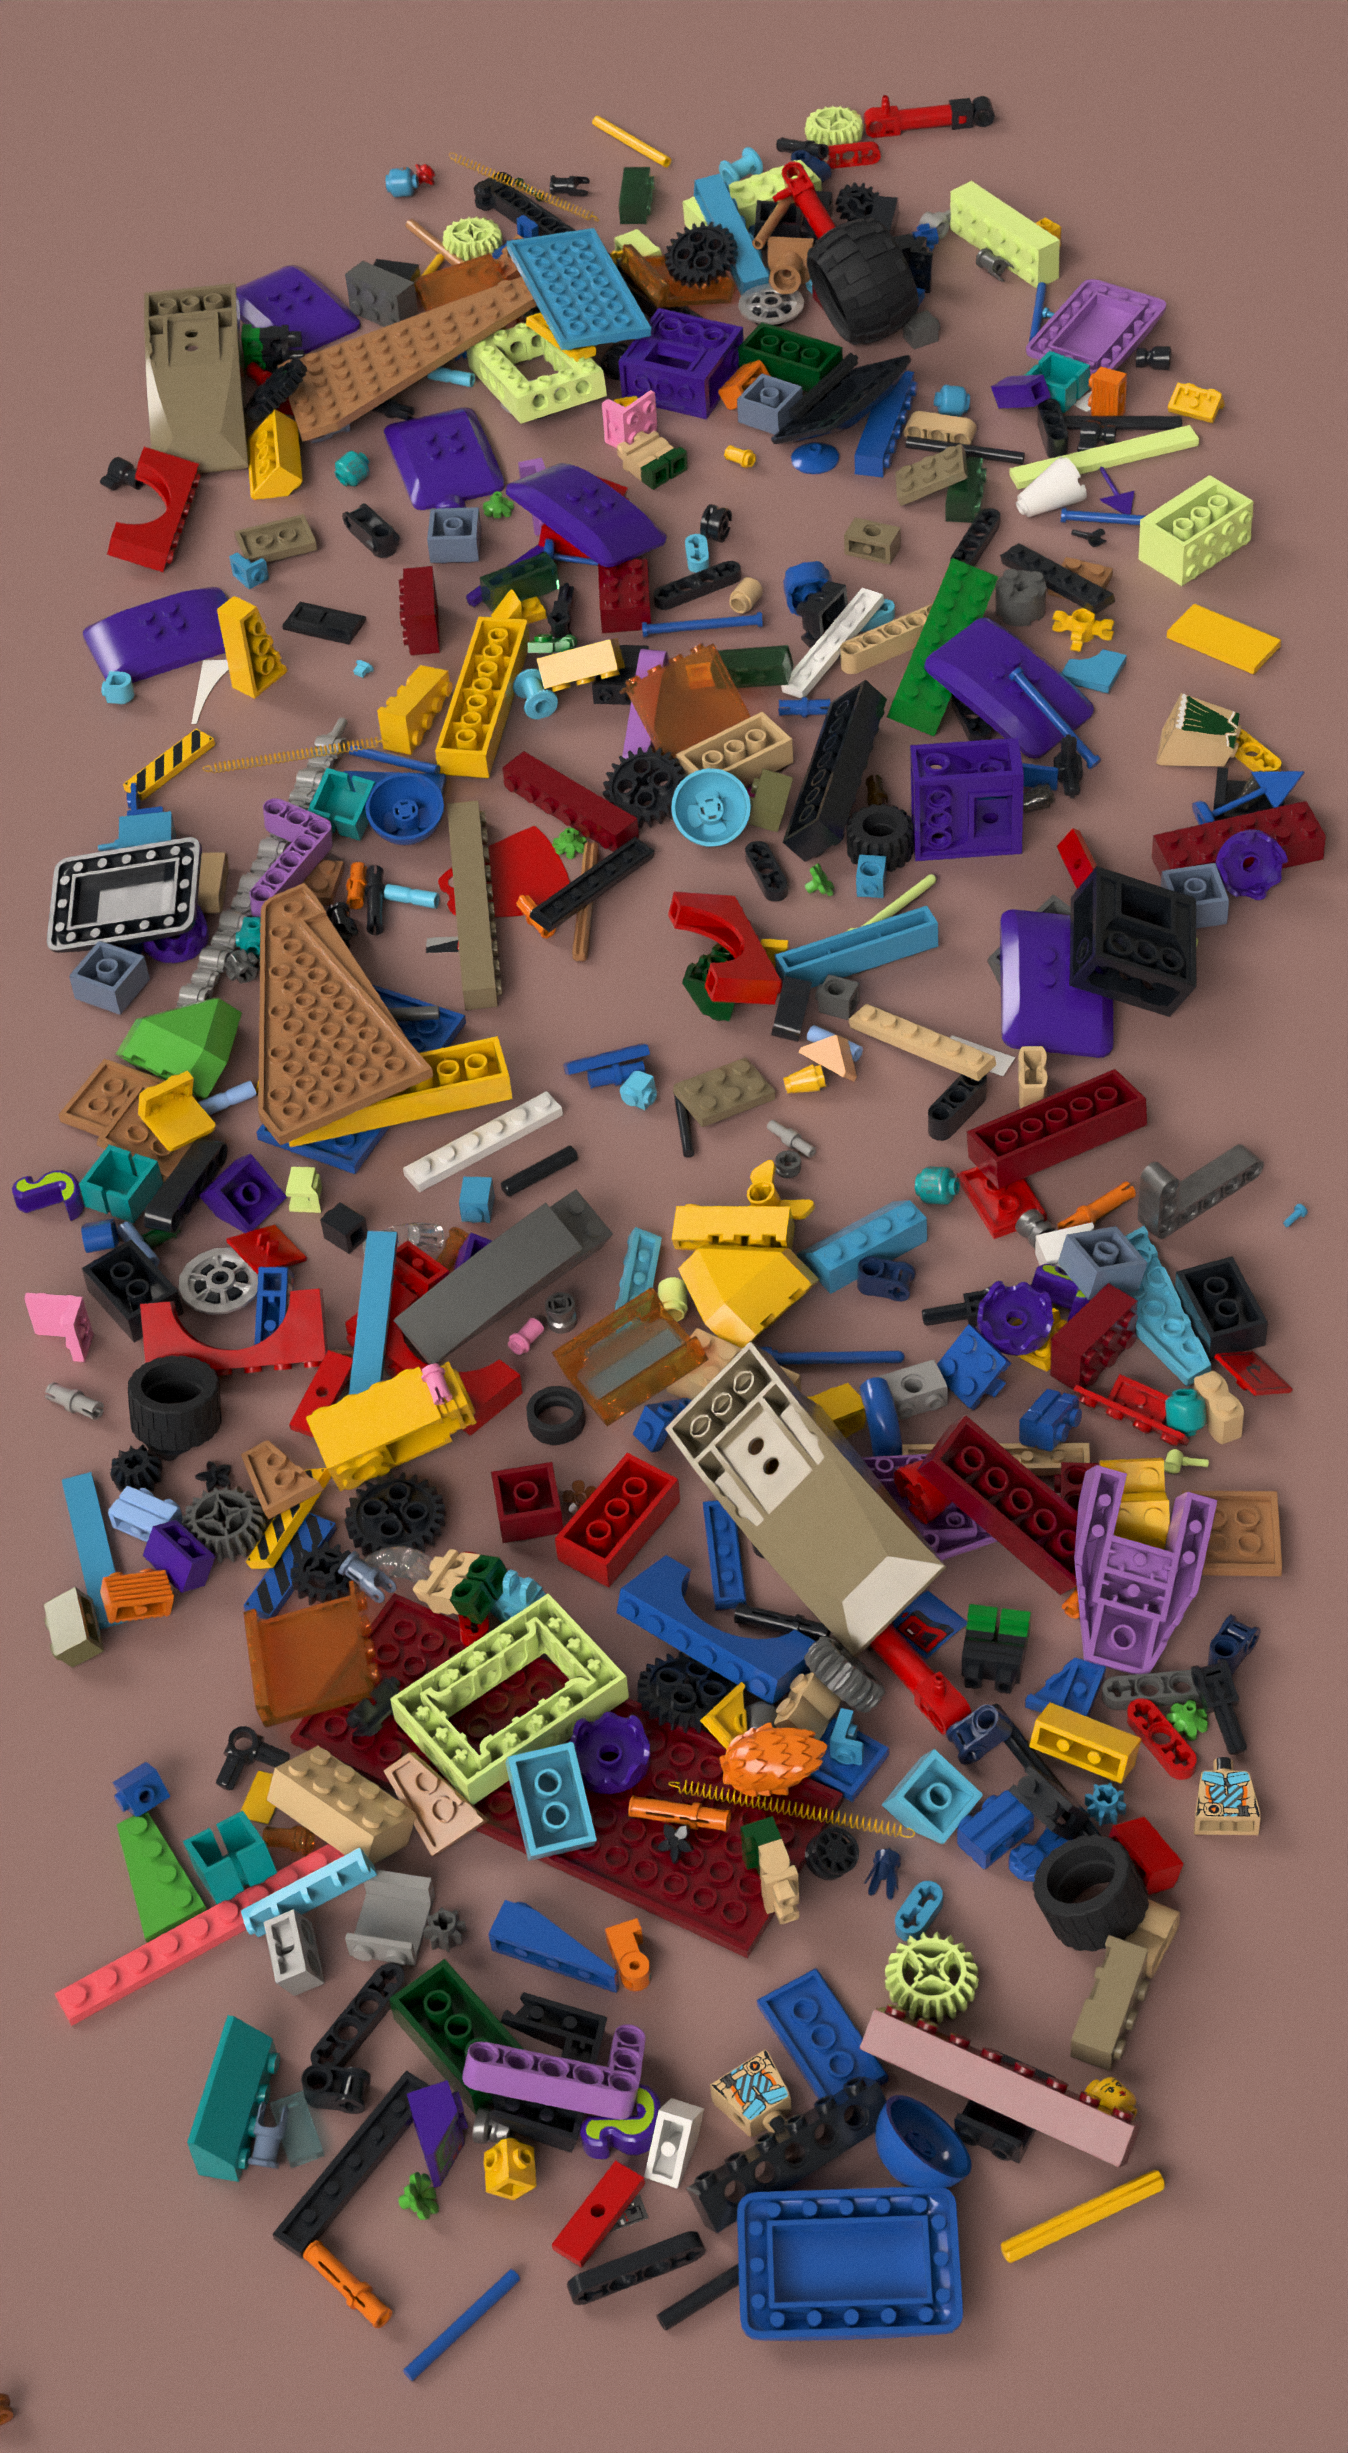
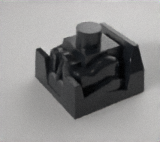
M827 581L821 587V592H815L814 595L808 598L807 602L801 601L798 604L796 612L797 615L802 616L803 629L806 630L801 636V640L809 648L815 645L848 605L846 585Z

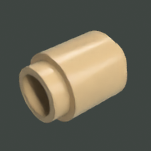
M744 578L730 595V607L735 612L741 614L750 611L763 594V588L760 583L753 578Z

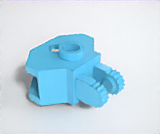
M510 1569L503 1578V1593L498 1600L494 1599L496 1604L490 1612L500 1622L504 1623L545 1596L546 1593L534 1579L530 1577L524 1579L518 1576L517 1571Z

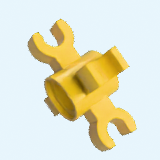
M1085 608L1075 610L1072 616L1059 610L1055 611L1053 615V620H1058L1054 622L1053 631H1072L1071 640L1073 642L1070 650L1080 652L1083 643L1091 641L1094 635L1107 641L1112 640L1114 631H1109L1113 628V620H1095V614Z

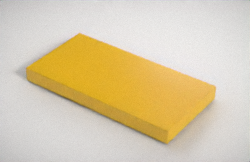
M1193 604L1167 630L1166 636L1170 640L1253 675L1281 647L1280 639L1197 604Z

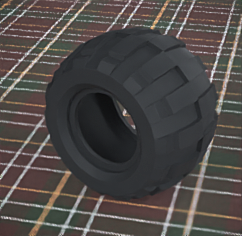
M871 217L866 220L860 218L842 223L827 231L816 241L814 247L809 249L807 268L814 290L830 322L845 341L857 345L861 342L867 344L882 340L900 330L909 322L910 317L916 314L919 299L912 273L897 242L880 221Z

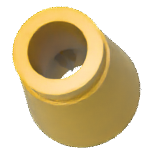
M811 1064L783 1078L787 1094L820 1091V1088L826 1087L821 1065L814 1066Z

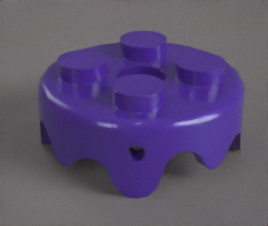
M1245 830L1233 835L1220 848L1216 858V866L1227 891L1235 897L1247 896L1254 900L1264 899L1267 896V891L1281 881L1282 864L1288 862L1287 855L1272 836L1260 830ZM1248 857H1254V863L1248 868H1243L1244 860Z
M197 905L196 922L191 930L179 934L181 937L177 939H172L173 936L143 942L145 952L151 958L164 963L184 962L200 954L209 941L208 925L200 906Z
M996 1281L979 1303L977 1315L978 1331L1001 1353L1017 1356L1035 1352L1047 1342L1052 1332L1054 1319L1052 1300L1049 1293L1046 1291L1042 1293L1037 1292L1026 1282H1020L1016 1286L1007 1287L1003 1281ZM1016 1317L1023 1323L1019 1326H1012L1007 1322V1319Z
M605 1712L598 1720L588 1722L585 1718H580L574 1725L570 1742L574 1743L585 1788L601 1794L620 1793L635 1786L646 1775L651 1759L650 1743L645 1735L642 1723L636 1716L631 1715L629 1718H623L615 1713ZM606 1752L618 1754V1757L613 1761L608 1762L601 1759V1756Z

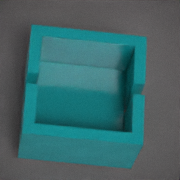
M1048 351L1038 361V365L1035 364L1025 374L1044 375L1051 395L1050 398L1058 401L1062 413H1066L1076 403V399L1079 400L1089 389L1090 365L1052 351Z
M326 768L307 811L329 820L332 833H335L337 829L339 835L361 841L369 823L365 810L366 801L376 783L375 781L354 775L350 780L349 774Z
M108 1145L81 1180L79 1187L85 1207L105 1214L111 1211L113 1217L135 1223L163 1185V1180L157 1160L135 1154L132 1158L130 1151Z
M243 1810L216 1824L228 1854L222 1856L211 1828L183 1841L195 1872L216 1904L234 1898L238 1893L244 1891L243 1886L249 1884L252 1887L261 1884L267 1878L277 1873L265 1841Z

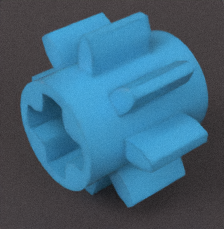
M1112 1783L1100 1786L1094 1784L1093 1795L1085 1794V1805L1088 1806L1087 1812L1091 1815L1089 1818L1094 1817L1099 1822V1826L1109 1823L1116 1825L1117 1814H1126V1804L1123 1802L1124 1791H1117L1112 1786Z

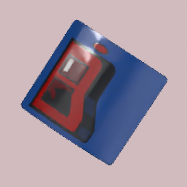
M929 1591L918 1596L894 1620V1627L915 1651L925 1659H929L948 1639L967 1626L965 1619Z

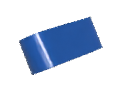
M114 1218L86 1223L81 1227L86 1253L113 1249L119 1244Z

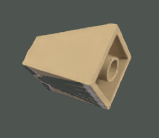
M1181 693L1162 728L1156 764L1166 766L1224 767L1229 757L1234 758L1239 743L1235 741L1241 731V725H1238L1240 714Z

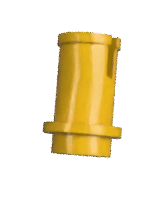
M729 445L724 453L726 460L739 463L743 468L752 467L756 461V455L750 449L742 450Z

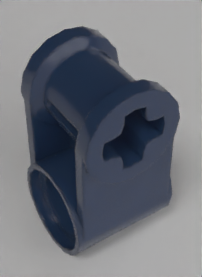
M798 150L791 154V161L801 160L821 179L822 183L831 177V169L825 161L819 160L804 150Z
M871 1256L865 1257L858 1263L857 1288L862 1294L867 1296L883 1297L900 1302L906 1301L910 1296L909 1285L914 1280L916 1271L913 1266L905 1262H895Z
M1230 1614L1223 1622L1216 1636L1211 1640L1207 1665L1216 1664L1219 1659L1224 1658L1229 1665L1231 1675H1233L1244 1658L1255 1647L1261 1629L1256 1626L1250 1628L1237 1621L1236 1616Z
M989 1704L982 1705L963 1720L953 1724L947 1730L946 1737L950 1742L954 1743L959 1752L957 1758L960 1763L964 1765L972 1764L980 1760L987 1752L1001 1742L1006 1741L1013 1731V1723L1007 1715Z

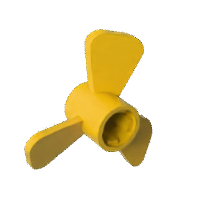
M767 1160L752 1171L750 1179L753 1184L747 1191L750 1206L790 1207L793 1219L796 1220L808 1217L815 1209L814 1202L809 1199L781 1200L773 1185L776 1166L772 1160Z

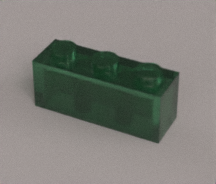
M624 167L618 205L620 224L647 223V216L652 213L651 202H653V190H655V176H651L650 167Z
M966 457L968 478L948 486L945 501V522L973 523L976 513L981 511L982 499L979 498H984V483L987 481V468H983V458Z
M546 552L479 577L482 601L492 613L511 589H513L520 601L535 596L539 597L559 589L557 565Z
M788 645L715 650L709 671L716 690L778 686L789 684L794 663Z

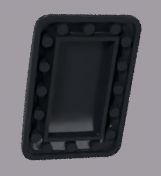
M910 355L852 369L798 421L792 419L771 438L772 443L789 444L841 432L850 428L892 392L912 361Z
M187 837L72 856L60 860L55 866L53 875L47 946L55 953L91 950L98 941L119 947L163 939L188 932L196 922L202 845L196 838Z

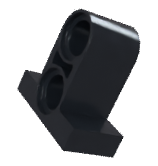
M785 976L771 1036L796 1042L799 1041L812 982Z

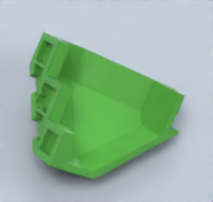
M210 998L137 1018L116 1055L138 1069H146L163 1080L188 1070L194 1078L192 1095L199 1099H207L228 1062L242 1012L220 998Z

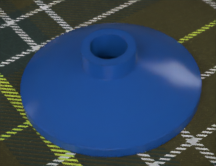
M812 442L796 448L792 453L791 462L800 472L821 474L832 470L838 464L839 454L829 444Z

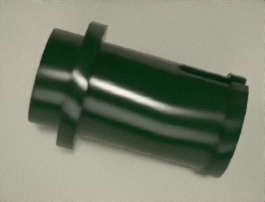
M179 1228L176 1233H169L152 1229L142 1234L144 1242L154 1250V1248L171 1238L177 1239V1235L181 1233V1230Z

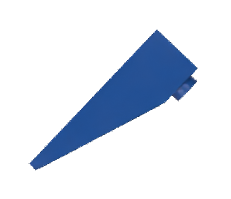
M504 1901L488 1933L492 1951L614 1993L618 1992L619 1982L615 1969L537 1910H534L530 1905L524 1902Z

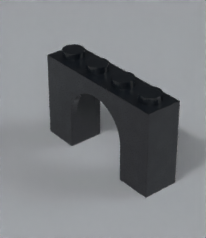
M816 191L831 217L833 212L832 192ZM876 196L870 218L872 217L880 221L894 237L899 216L898 197ZM803 216L800 238L814 239L815 245L818 238L805 216Z

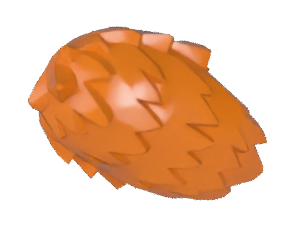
M771 1722L757 1729L750 1728L743 1735L735 1737L728 1745L726 1754L719 1758L724 1772L723 1783L732 1785L735 1790L752 1797H757L758 1795L771 1796V1794L787 1796L789 1794L788 1788L797 1785L802 1779L819 1769L823 1763L821 1758L825 1755L828 1745L823 1741L813 1738L816 1733L810 1730L790 1727L773 1728Z

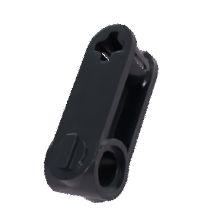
M363 503L360 505V508L350 513L346 511L342 514L343 522L348 531L367 547L374 556L387 558L395 554L400 536L391 525L384 521L367 504Z

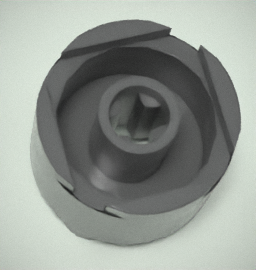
M1007 569L1003 572V576L996 583L995 612L997 616L1000 615L1003 618L1004 623L1023 627L1031 625V621L1037 618L1039 621L1044 617L1046 612V583L1042 573L1038 571H1017L1016 569Z

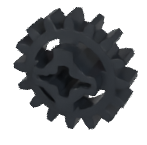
M853 182L852 187L847 184L844 190L841 189L835 202L838 205L836 212L841 213L840 219L846 218L847 222L860 218L866 220L870 218L875 197L879 196L880 193H873L872 186L868 189L865 188V183H862L860 187H858L856 182Z
M324 1542L323 1548H318L314 1543L312 1544L311 1552L302 1549L300 1550L301 1558L293 1559V1568H290L292 1589L298 1590V1598L300 1600L308 1596L309 1605L312 1606L316 1601H320L321 1608H325L326 1602L331 1601L334 1606H337L338 1598L341 1597L347 1601L349 1599V1591H356V1583L348 1576H342L338 1573L341 1564L351 1554L349 1550L341 1553L340 1544L331 1549L328 1542Z

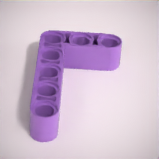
M640 650L622 756L625 759L629 758V750L636 755L638 747H641L644 753L647 752L649 746L654 751L663 694H673L675 688V672L667 651Z
M278 798L269 799L263 804L265 829L291 843L250 890V905L253 917H261V907L267 899L300 885L330 851L333 842L332 828L329 820Z
M624 2024L617 2027L607 2067L479 2041L471 2044L468 2048L462 2080L466 2086L477 2091L622 2120L630 2117L634 2109L640 2084L646 2037L643 2030L637 2026Z

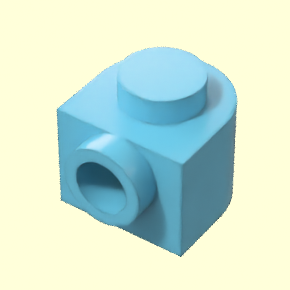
M109 671L106 681L102 683V695L106 697L107 703L126 704L134 698V688L131 676L128 673Z
M634 1071L620 1087L622 1100L629 1106H636L646 1110L649 1105L655 1102L657 1097L654 1076L641 1071Z

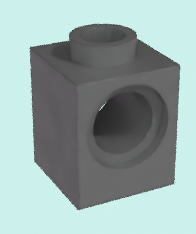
M828 974L824 983L818 985L815 993V999L818 1000V1012L848 1020L860 1002L859 982Z

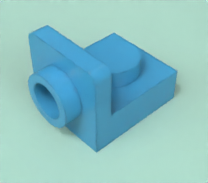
M238 552L229 556L233 576L248 589L269 579L267 564L263 558L251 563L249 559H245Z
M840 1709L830 1739V1758L836 1759L843 1764L862 1765L864 1760V1744L855 1741L858 1725L854 1724V1711Z

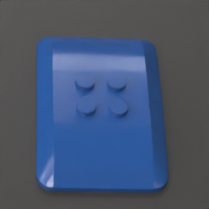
M894 2187L754 2192L747 2194L740 2200L737 2209L740 2323L743 2332L749 2338L759 2341L902 2338L945 2335L953 2333L961 2325L963 2304L957 2208L954 2195L945 2187L932 2189Z

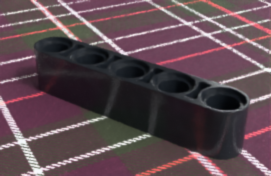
M199 1138L193 1142L148 1204L144 1215V1225L146 1228L169 1233H176L199 1201V1194L211 1184L225 1164L228 1154V1146L225 1142Z

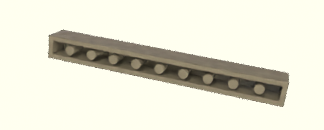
M479 801L447 804L465 1010L498 1007L497 996L502 995L501 979H495V976H500L499 959L494 960L493 958L499 955L497 940L492 941V938L497 937L495 921L490 922V919L495 918L494 903H488V900H493L492 884H487V881H492L490 865H485V863H490L488 847H483V845H488L487 829H482V827H486L485 811H480Z

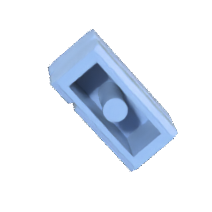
M126 1486L119 1495V1499H116L108 1512L113 1528L145 1542L148 1541L153 1526L177 1520L182 1525L183 1519L179 1505L173 1500L165 1499L163 1501L154 1497L145 1488L137 1490L131 1486Z

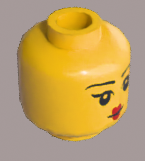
M1107 2077L1101 2081L1095 2079L1084 2091L1101 2099L1100 2104L1113 2110L1114 2106L1124 2108L1134 2114L1133 2119L1137 2114L1135 2095L1114 2077Z

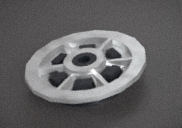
M768 283L747 290L740 297L738 308L742 316L758 325L763 322L773 326H780L796 318L803 311L804 298L798 290L791 294H780Z
M231 1247L214 1248L197 1255L186 1264L179 1276V1292L184 1302L195 1311L209 1315L228 1314L239 1310L257 1296L258 1274Z

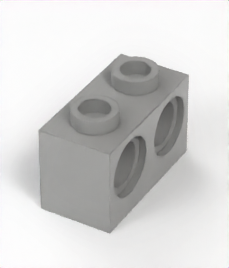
M294 1909L265 1921L264 1927L276 1984L294 1996L324 1984L312 1922Z

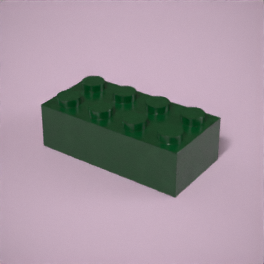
M761 322L738 347L739 368L742 365L760 360L771 377L802 386V390L808 392L843 359V347Z
M443 1959L389 1998L394 2020L444 2079L448 2080L449 2085L455 2092H459L461 2099L476 2115L480 2107L487 2108L493 2101L491 2094H484L482 2091L471 2089L462 2080L469 2046L481 2041L518 2049L523 2048L447 1960Z

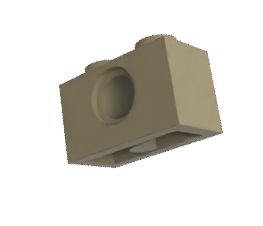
M855 517L844 534V553L849 556L891 565L901 548V527Z

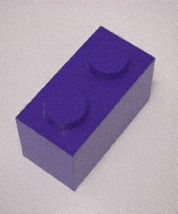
M177 1520L153 1526L142 1555L156 1570L165 1569L168 1580L181 1593L205 1586L215 1560V1556Z

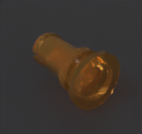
M457 1227L450 1228V1237L445 1241L446 1246L437 1259H435L446 1267L449 1272L457 1260L459 1249L469 1236L467 1232Z
M297 1825L292 1828L266 1826L262 1833V1839L265 1841L267 1848H288L291 1852L296 1853L301 1850L302 1855L307 1856L313 1852L315 1846V1834L306 1827L302 1829L301 1826Z

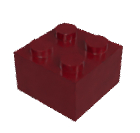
M552 1462L491 1472L502 1543L559 1534L563 1529V1521Z

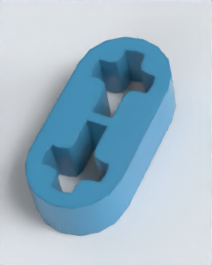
M932 1881L918 1883L895 1916V1932L903 1941L907 1942L909 1936H912L915 1940H920L922 1932L926 1933L941 1911L943 1891L937 1883ZM930 1894L934 1896V1901L929 1899L925 1903V1905L921 1907L922 1897L927 1898ZM916 1915V1926L911 1925L908 1929L905 1928L904 1922L910 1923Z

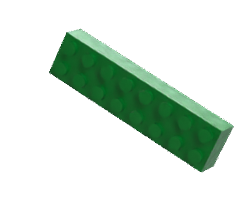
M954 558L951 559L887 718L935 736L952 693L927 673L924 667L925 660L974 621L983 617L998 576Z

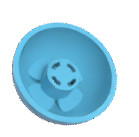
M707 768L691 773L680 782L672 798L671 810L675 825L685 838L700 846L717 847L733 841L741 834L749 820L751 805L748 792L737 777L721 769Z

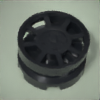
M614 343L601 358V368L609 378L620 381L619 359L629 348L628 345L623 343L615 345Z
M709 504L702 515L700 534L705 536L706 539L711 537L714 541L724 542L731 528L728 527L729 521H732L731 510L725 507L719 509L717 505Z
M839 1827L825 1829L813 1837L805 1849V1860L808 1868L815 1876L823 1880L838 1879L851 1871L859 1859V1848L855 1838L848 1831ZM842 1835H844L845 1837H847V1839L850 1841V1843H848V1842L842 1837Z

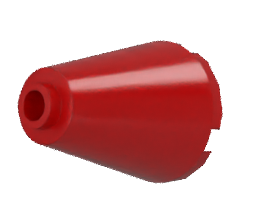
M923 1459L900 1466L893 1473V1477L901 1498L903 1499L907 1496L912 1504L908 1507L909 1511L919 1522L927 1524L936 1519L952 1501L916 1471L924 1461Z

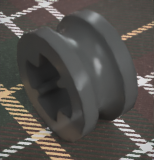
M787 1150L780 1152L776 1156V1173L779 1176L793 1178L800 1173L801 1157L798 1153ZM791 1162V1166H785V1163Z

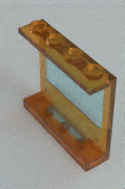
M652 1287L551 1352L564 1376L607 1427L709 1360L699 1339L696 1336L691 1338L665 1310L658 1294Z

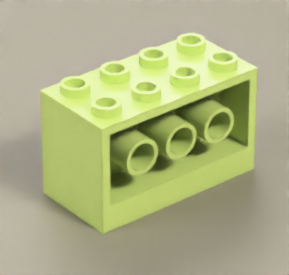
M1209 475L1140 520L1138 559L1183 586L1251 540L1254 501Z

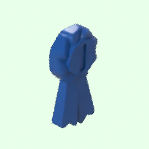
M1046 1827L1035 1845L1021 1843L1011 1850L1008 1858L1009 1870L1020 1880L1034 1882L1036 1870L1039 1869L1044 1858H1047L1051 1851L1056 1847H1060L1068 1840L1053 1833Z

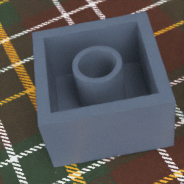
M761 374L737 398L738 422L771 434H776L792 420L788 416L790 414L789 409L803 397L802 386Z
M479 507L430 509L427 536L430 563L479 562L482 533Z
M1216 863L1162 871L1161 887L1196 898V929L1227 924L1229 899Z
M102 941L96 943L69 975L75 999L119 1015L150 980L144 956Z
M1117 1226L1067 1234L1058 1260V1264L1088 1300H1091L1108 1283L1124 1293L1139 1291L1147 1266L1146 1260Z

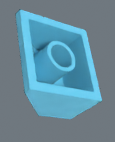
M933 1749L920 1757L881 1805L902 1823L904 1827L910 1828L935 1842L944 1844L983 1794L942 1755Z

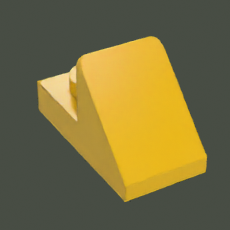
M513 589L506 594L491 614V617L528 620V624L547 618L546 610L537 596L520 601Z

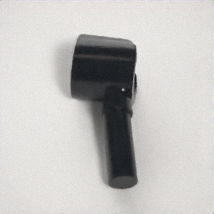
M1101 528L1092 533L1073 529L1071 533L1073 536L1088 540L1092 547H1097L1106 542V540L1101 538L1105 534V531Z

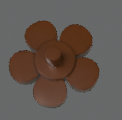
M575 1480L572 1483L574 1492L565 1490L562 1495L564 1502H573L568 1509L572 1515L576 1514L596 1490V1487L592 1485L585 1489V1483L582 1480Z

